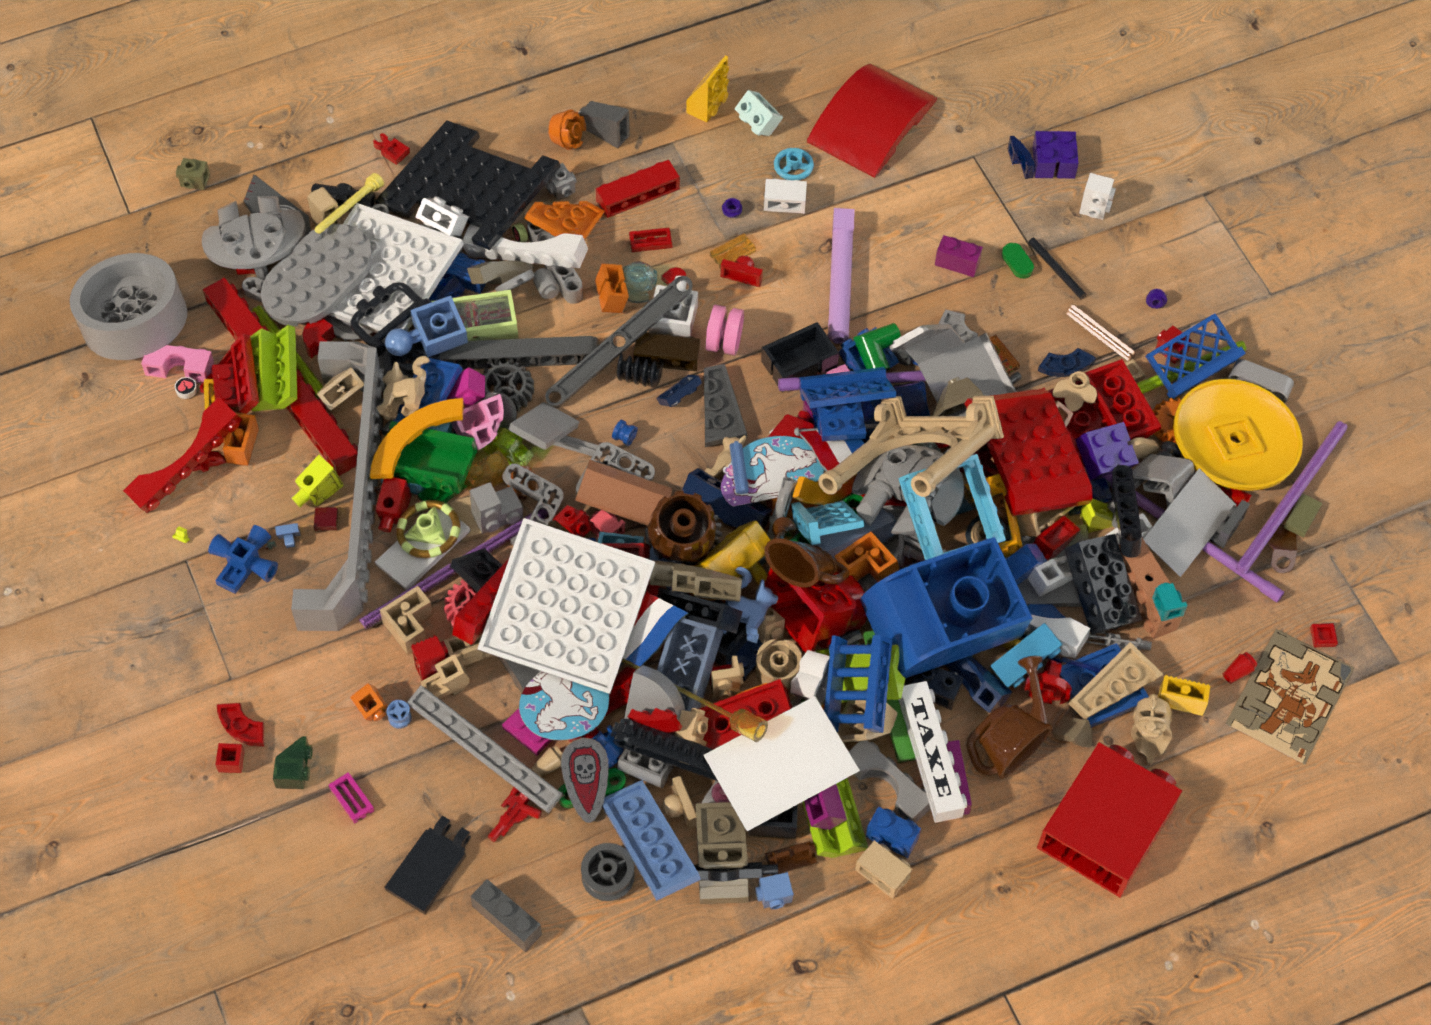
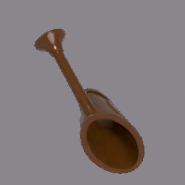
M780 517L774 521L772 531L775 538L767 542L765 557L771 569L781 579L794 586L810 587L818 581L840 584L849 577L850 572L848 568L834 560L821 547L790 540L796 534V525L790 518Z
M1028 656L1018 661V665L1023 667L1029 675L1033 699L1031 711L1027 713L1017 705L1000 706L994 709L967 738L966 747L971 762L976 771L982 775L992 776L998 774L1000 779L1008 777L1036 752L1053 729V726L1047 722L1037 675L1038 665L1043 660L1041 656ZM979 738L980 745L983 746L994 766H985L981 762L975 746Z

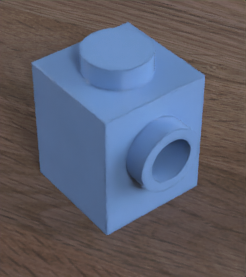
M788 872L759 878L758 887H755L758 902L762 901L763 908L770 907V909L775 910L784 907V904L792 903L793 891Z

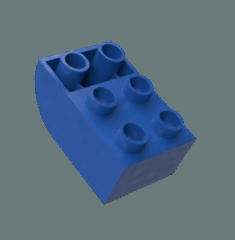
M995 537L905 567L873 585L860 599L874 634L892 640V645L899 646L900 658L897 670L905 679L1019 639L1033 619Z

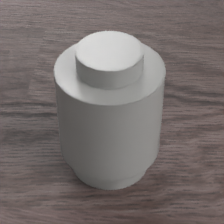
M546 268L538 269L534 273L533 282L541 297L544 299L556 297L560 291V286L554 275Z

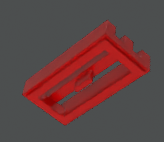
M670 227L629 232L631 252L672 248Z

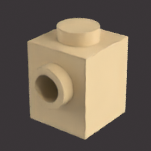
M772 607L767 609L765 620L757 629L758 639L762 643L771 639L779 640L784 638L785 619Z

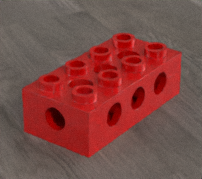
M775 680L699 708L705 711L704 716L709 718L708 729L703 738L706 741L705 747L716 749L792 709L793 706L787 688L782 680Z

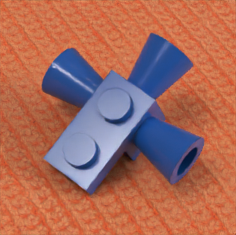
M257 525L252 526L246 541L237 537L233 544L221 534H217L212 539L208 552L209 554L226 558L228 564L215 580L216 584L236 594L252 571L264 581H271L277 572L278 563L260 558L258 550L271 539V535Z

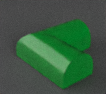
M891 323L853 338L866 369L884 367L886 371L890 369L883 349L893 345V341L900 338L901 333L895 323Z

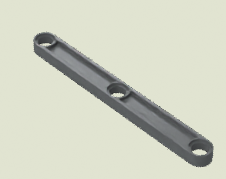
M687 276L677 277L547 390L545 395L547 404L558 408L568 401L684 300L692 291L691 279ZM680 281H685L688 283L689 288L682 292L677 289V284ZM615 337H623L626 341L622 347L615 346L613 343ZM552 392H558L561 395V400L553 403L549 400V395Z

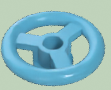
M799 148L784 149L774 159L776 173L786 180L805 179L814 168L811 155ZM786 156L787 164L781 169L780 160ZM802 156L807 160L808 164L802 163ZM791 170H805L798 175L788 174Z

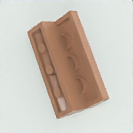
M589 460L575 501L648 526L650 516L658 502L664 496L667 498L671 497L673 489Z

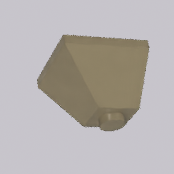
M960 377L951 379L942 390L932 416H948L961 411L962 408H966L964 403L968 398L983 396V393L968 377L961 380Z

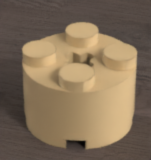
M771 639L761 645L757 653L755 674L759 683H770L781 679L787 690L791 689V682L800 669L799 664L802 658L800 649L793 642L785 639L784 641Z

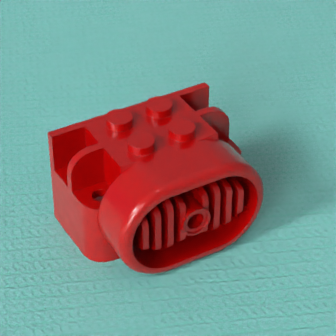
M770 567L765 586L772 589L773 593L778 596V602L771 607L785 619L784 628L805 653L807 650L814 652L817 644L821 648H828L831 644L832 636H841L845 633L861 629L866 623L867 615L860 600L865 592L852 575L840 584L818 581L810 587H798L781 579Z

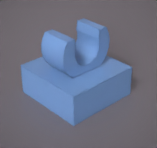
M298 523L275 526L276 536L278 539L284 538L286 548L295 547L294 537L301 536Z

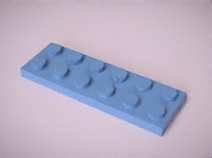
M643 780L604 798L602 808L656 901L701 880L698 871Z

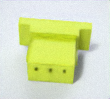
M178 526L172 538L187 543L190 540L187 535V529Z

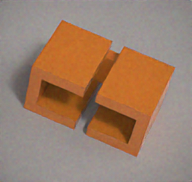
M601 264L595 282L597 292L600 295L599 301L602 312L622 313L629 298L626 282H624L625 277L622 265Z

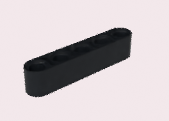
M1119 465L1114 467L1112 471V492L1120 550L1125 557L1134 558L1141 553L1142 532L1133 471L1129 466Z

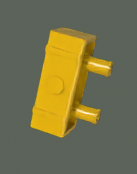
M757 521L749 522L729 533L721 543L693 566L738 578L742 575L735 572V569L743 567L750 571L759 585L760 581H766L768 576L758 561L765 556V546L770 541V538ZM701 598V599H705V600H708V601L716 600V599Z

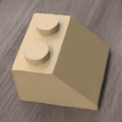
M866 700L847 701L842 714H864ZM886 703L883 733H874L863 728L864 724L839 723L837 734L842 742L870 740L891 733L898 712Z

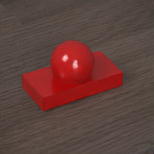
M742 255L735 262L726 259L722 260L720 277L756 287L761 286L763 269L756 268L751 257Z

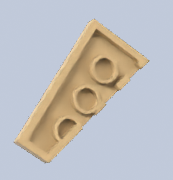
M1130 642L1068 704L1083 719H1088L1159 679L1164 674Z

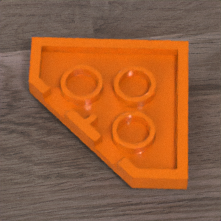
M560 201L553 202V205L535 202L524 219L553 236H559L563 233L583 235L584 240H586L605 211L588 201H579V204Z

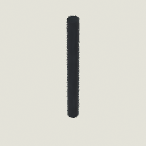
M1034 237L1031 238L1028 242L1030 246L1077 297L1083 299L1086 296L1083 289Z

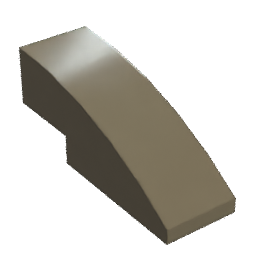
M520 261L485 262L467 268L472 284H485L489 281L490 284H503L530 269H534L533 264Z

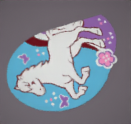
M789 436L766 437L754 441L743 448L749 488L748 493H736L732 462L728 467L723 468L725 475L721 482V492L725 500L733 507L777 498L783 477H789L798 481L799 476H803L817 482L824 469L819 464L811 447L803 439Z
M540 671L524 688L519 701V711L525 725L538 736L551 740H568L589 733L601 723L608 710L609 694Z

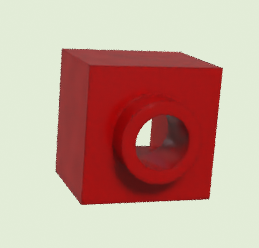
M218 743L215 763L218 773H242L245 755L242 744Z

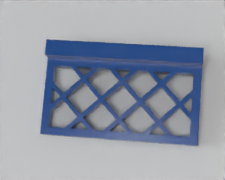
M1215 313L1148 353L1145 357L1168 390V397L1175 399L1239 360L1246 353L1242 347L1238 348ZM1213 321L1217 327L1216 334L1206 332L1207 323ZM1191 333L1201 335L1199 344L1188 342ZM1205 336L1215 338L1214 348L1203 346ZM1219 340L1226 341L1231 349L1227 351L1217 349ZM1174 343L1184 345L1182 355L1171 352ZM1188 346L1198 349L1197 358L1186 356ZM1202 350L1213 352L1211 361L1200 360ZM1158 353L1167 355L1165 365L1158 364L1153 356ZM1170 357L1181 359L1179 369L1169 366ZM1185 360L1196 363L1193 372L1183 370ZM1168 371L1179 373L1177 381L1173 384L1167 378Z
M884 367L799 378L800 398L802 401L806 400L810 408L896 397V390L887 379Z

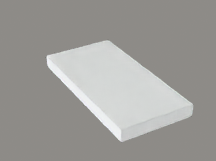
M436 509L447 541L452 529V521L443 511ZM460 520L461 530L455 544L442 555L433 558H418L409 555L396 541L375 561V564L403 589L409 590L471 530L469 526ZM407 540L412 546L420 550H429L441 546Z

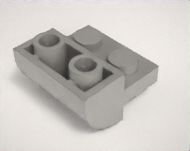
M625 749L618 761V770L660 788L665 786L668 775L674 767L673 765Z

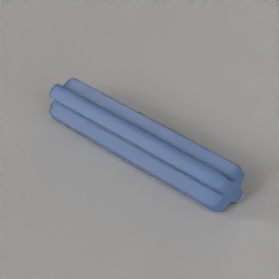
M734 441V443L730 444L729 448L735 490L738 494H746L749 488L743 447L738 441Z

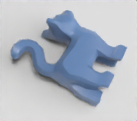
M743 567L736 568L735 572L743 577L741 588L747 587L752 578L750 571ZM761 580L756 590L755 600L740 596V602L725 601V605L743 611L740 622L747 623V641L758 642L759 634L757 629L765 620L767 609L778 602V596L773 593L772 589L765 586L764 580Z

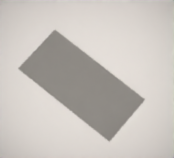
M1199 468L1143 539L1181 577L1217 531L1220 524L1228 517L1231 508L1234 505L1236 506V504Z

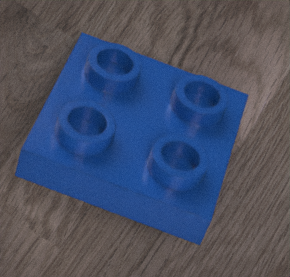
M861 402L816 407L818 433L821 434L822 441L866 438Z

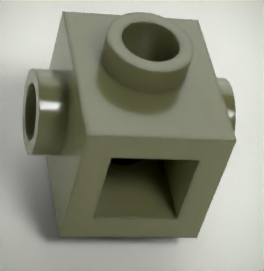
M183 158L181 165H178L176 169V177L179 179L180 186L187 189L205 190L210 177L207 162Z

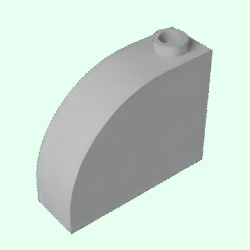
M642 665L633 673L624 719H629L627 716L632 709L640 712L645 710L652 714L653 710L658 708L663 711L665 709L673 711L679 721L681 710H685V706L678 689L665 675L655 669ZM676 731L668 732V734L675 736Z

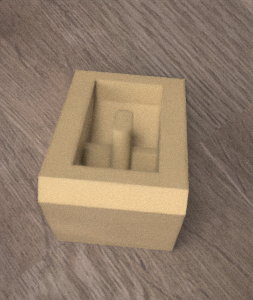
M350 367L334 376L317 395L331 411L364 386V382Z

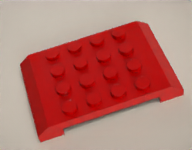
M1043 388L990 395L994 396L1004 437L1002 439H990L987 442V446L1007 490L1004 498L1011 515L1017 516L1089 504L1092 501V485L1052 394ZM968 398L964 403L966 408L973 403L972 398Z

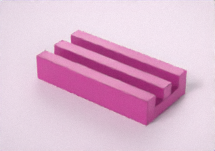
M349 772L328 784L329 789L354 824L361 817L362 819L365 818L367 813L370 812L371 814L374 812V807ZM348 781L365 805L364 809L360 807L343 782ZM337 786H340V788L345 793L347 798L350 800L354 808L357 810L356 814H354V812L349 807L347 802L344 800L340 792L337 790Z

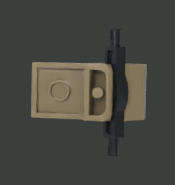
M730 802L696 803L698 864L694 866L701 879L699 880L700 904L748 903V878H763V875L778 874V864L762 865V862L747 861L745 827Z

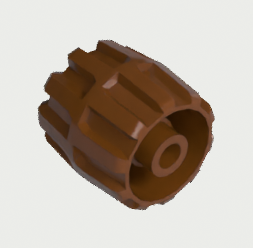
M683 490L675 491L674 495L669 498L664 496L652 512L648 524L649 543L652 544L656 557L658 559L665 558L671 563H684L690 566L695 565L701 557L706 556L714 543L716 534L714 510L711 505H706L702 501L701 495L697 493L693 495L685 494Z

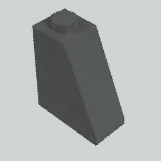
M590 101L578 113L585 118L586 131L617 149L630 136L629 110L626 108Z

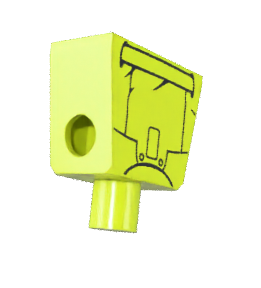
M318 455L296 478L295 483L300 490L291 499L300 508L308 500L315 506H318L342 488L344 484L334 468Z

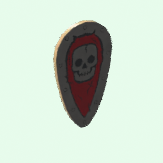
M580 738L573 740L564 749L561 757V768L573 807L585 822L591 823L600 813L604 803L608 780V757L606 750L599 742L590 738Z

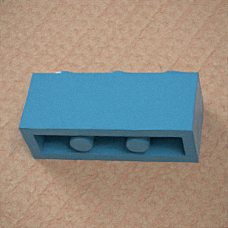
M1043 623L990 666L1007 688L1011 685L1016 688L1025 681L1023 676L1027 673L1023 667L1018 665L1020 659L1034 655L1041 656L1043 660L1047 657L1053 659L1061 652L1059 647L1063 644L1049 626ZM1040 663V664L1038 665V669H1037V670H1039V669H1040L1042 666H1044V665H1043L1042 663Z

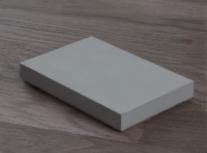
M543 402L510 423L509 430L546 450L577 429L580 421Z

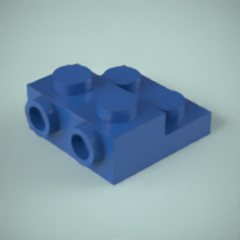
M868 328L858 333L857 336L869 332ZM850 338L840 345L842 349L838 352L848 369H853L854 371L866 369L855 341H852ZM890 347L883 349L890 368L897 365L899 361Z

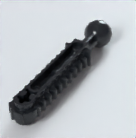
M621 719L620 723H615L611 737H614L613 743L618 747L718 781L703 756L714 749L630 719Z

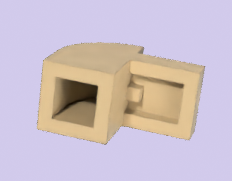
M454 654L435 665L438 673L420 682L433 695L442 699L451 693L457 695L463 691L469 684V677L460 659Z

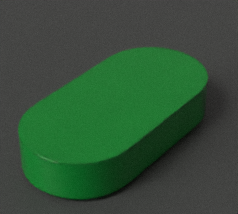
M1007 243L1003 247L1002 258L1018 278L1025 279L1030 277L1034 269L1033 262L1019 244Z

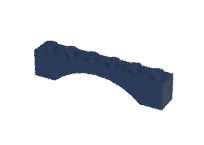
M972 656L945 664L949 670L964 677L962 683L970 696L988 713L1003 706L1013 693Z

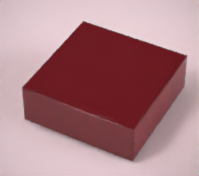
M315 507L314 530H337L338 507Z

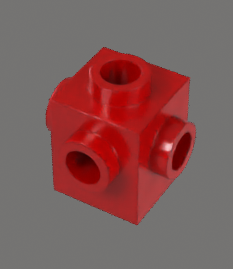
M568 505L552 519L556 520L572 534L583 538L593 529L589 522V516L585 511L577 510Z

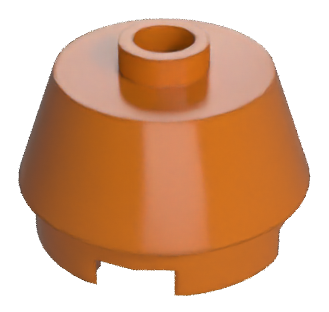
M572 109L552 116L549 123V137L553 143L567 150L577 149L583 144L581 140L582 131H586L584 116H580L578 112Z

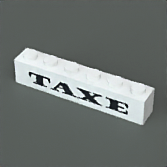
M927 681L904 685L902 697L898 700L934 822L963 817L964 809L967 808V801L965 795L961 794L959 790L961 785L959 774L957 772L954 773L952 767L954 765V758L952 752H948L946 744H948L947 734L945 730H941L939 724L941 723V715L938 709L935 710L933 704L935 702L933 689H929Z

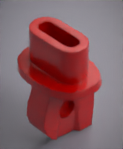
M211 451L208 453L207 459L201 464H197L192 471L201 470L202 472H207L210 467L226 463L225 456L217 451Z

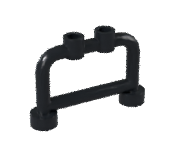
M402 282L392 283L386 288H383L381 285L377 286L372 293L373 299L369 302L366 299H362L357 303L356 308L358 311L352 316L350 321L354 333L367 345L375 347L378 357L386 350V346L381 340L391 330L396 329L411 316L410 310L432 303L428 298L422 299L410 286ZM398 290L405 293L414 303L373 337L359 325V321L364 316H370L376 306L380 303H386L392 293Z

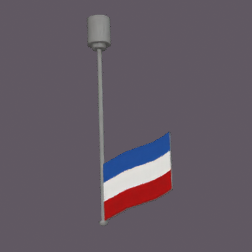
M962 408L958 416H966L967 408ZM865 424V428H876L878 424ZM796 428L794 430V434L796 436L800 435L811 447L819 464L825 471L832 470L864 444L861 439L822 441L818 428L800 430Z

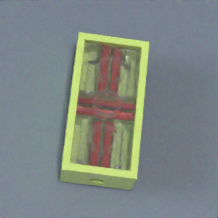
M511 290L452 298L467 331L468 341L518 339V328Z

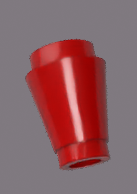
M1248 652L1239 654L1222 675L1228 683L1232 684L1254 672L1257 662Z

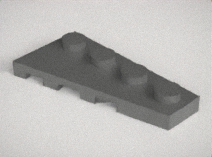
M725 364L704 368L705 447L723 444L722 442L725 437L741 438L745 435L747 438L745 425Z

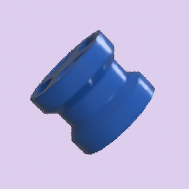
M621 419L613 430L612 439L616 441L621 440L624 445L630 446L636 437L638 427L634 425L629 426L626 421Z

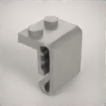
M1156 454L1148 455L1132 470L1135 489L1145 480H1148L1143 485L1144 491L1165 494L1167 508L1195 474L1194 464L1189 459Z

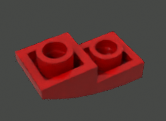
M655 708L652 714L645 710L640 712L632 709L627 716L634 722L665 733L680 731L683 727L678 721L677 715L669 709L663 711Z

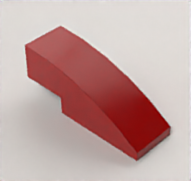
M1063 516L1038 535L1033 544H1037L1047 561L1061 553L1081 529L1067 517Z

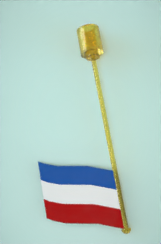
M645 592L622 662L635 669L640 668L660 649L675 626L689 613ZM674 684L679 692L729 717L733 731L754 742H759L766 734L768 728L766 720L745 709H739L732 714Z

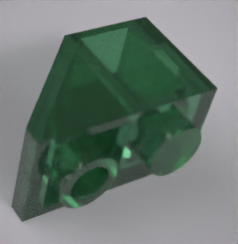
M307 736L300 737L275 757L273 781L276 788H305V781H309L310 767H307L308 759H312L313 747L309 745Z

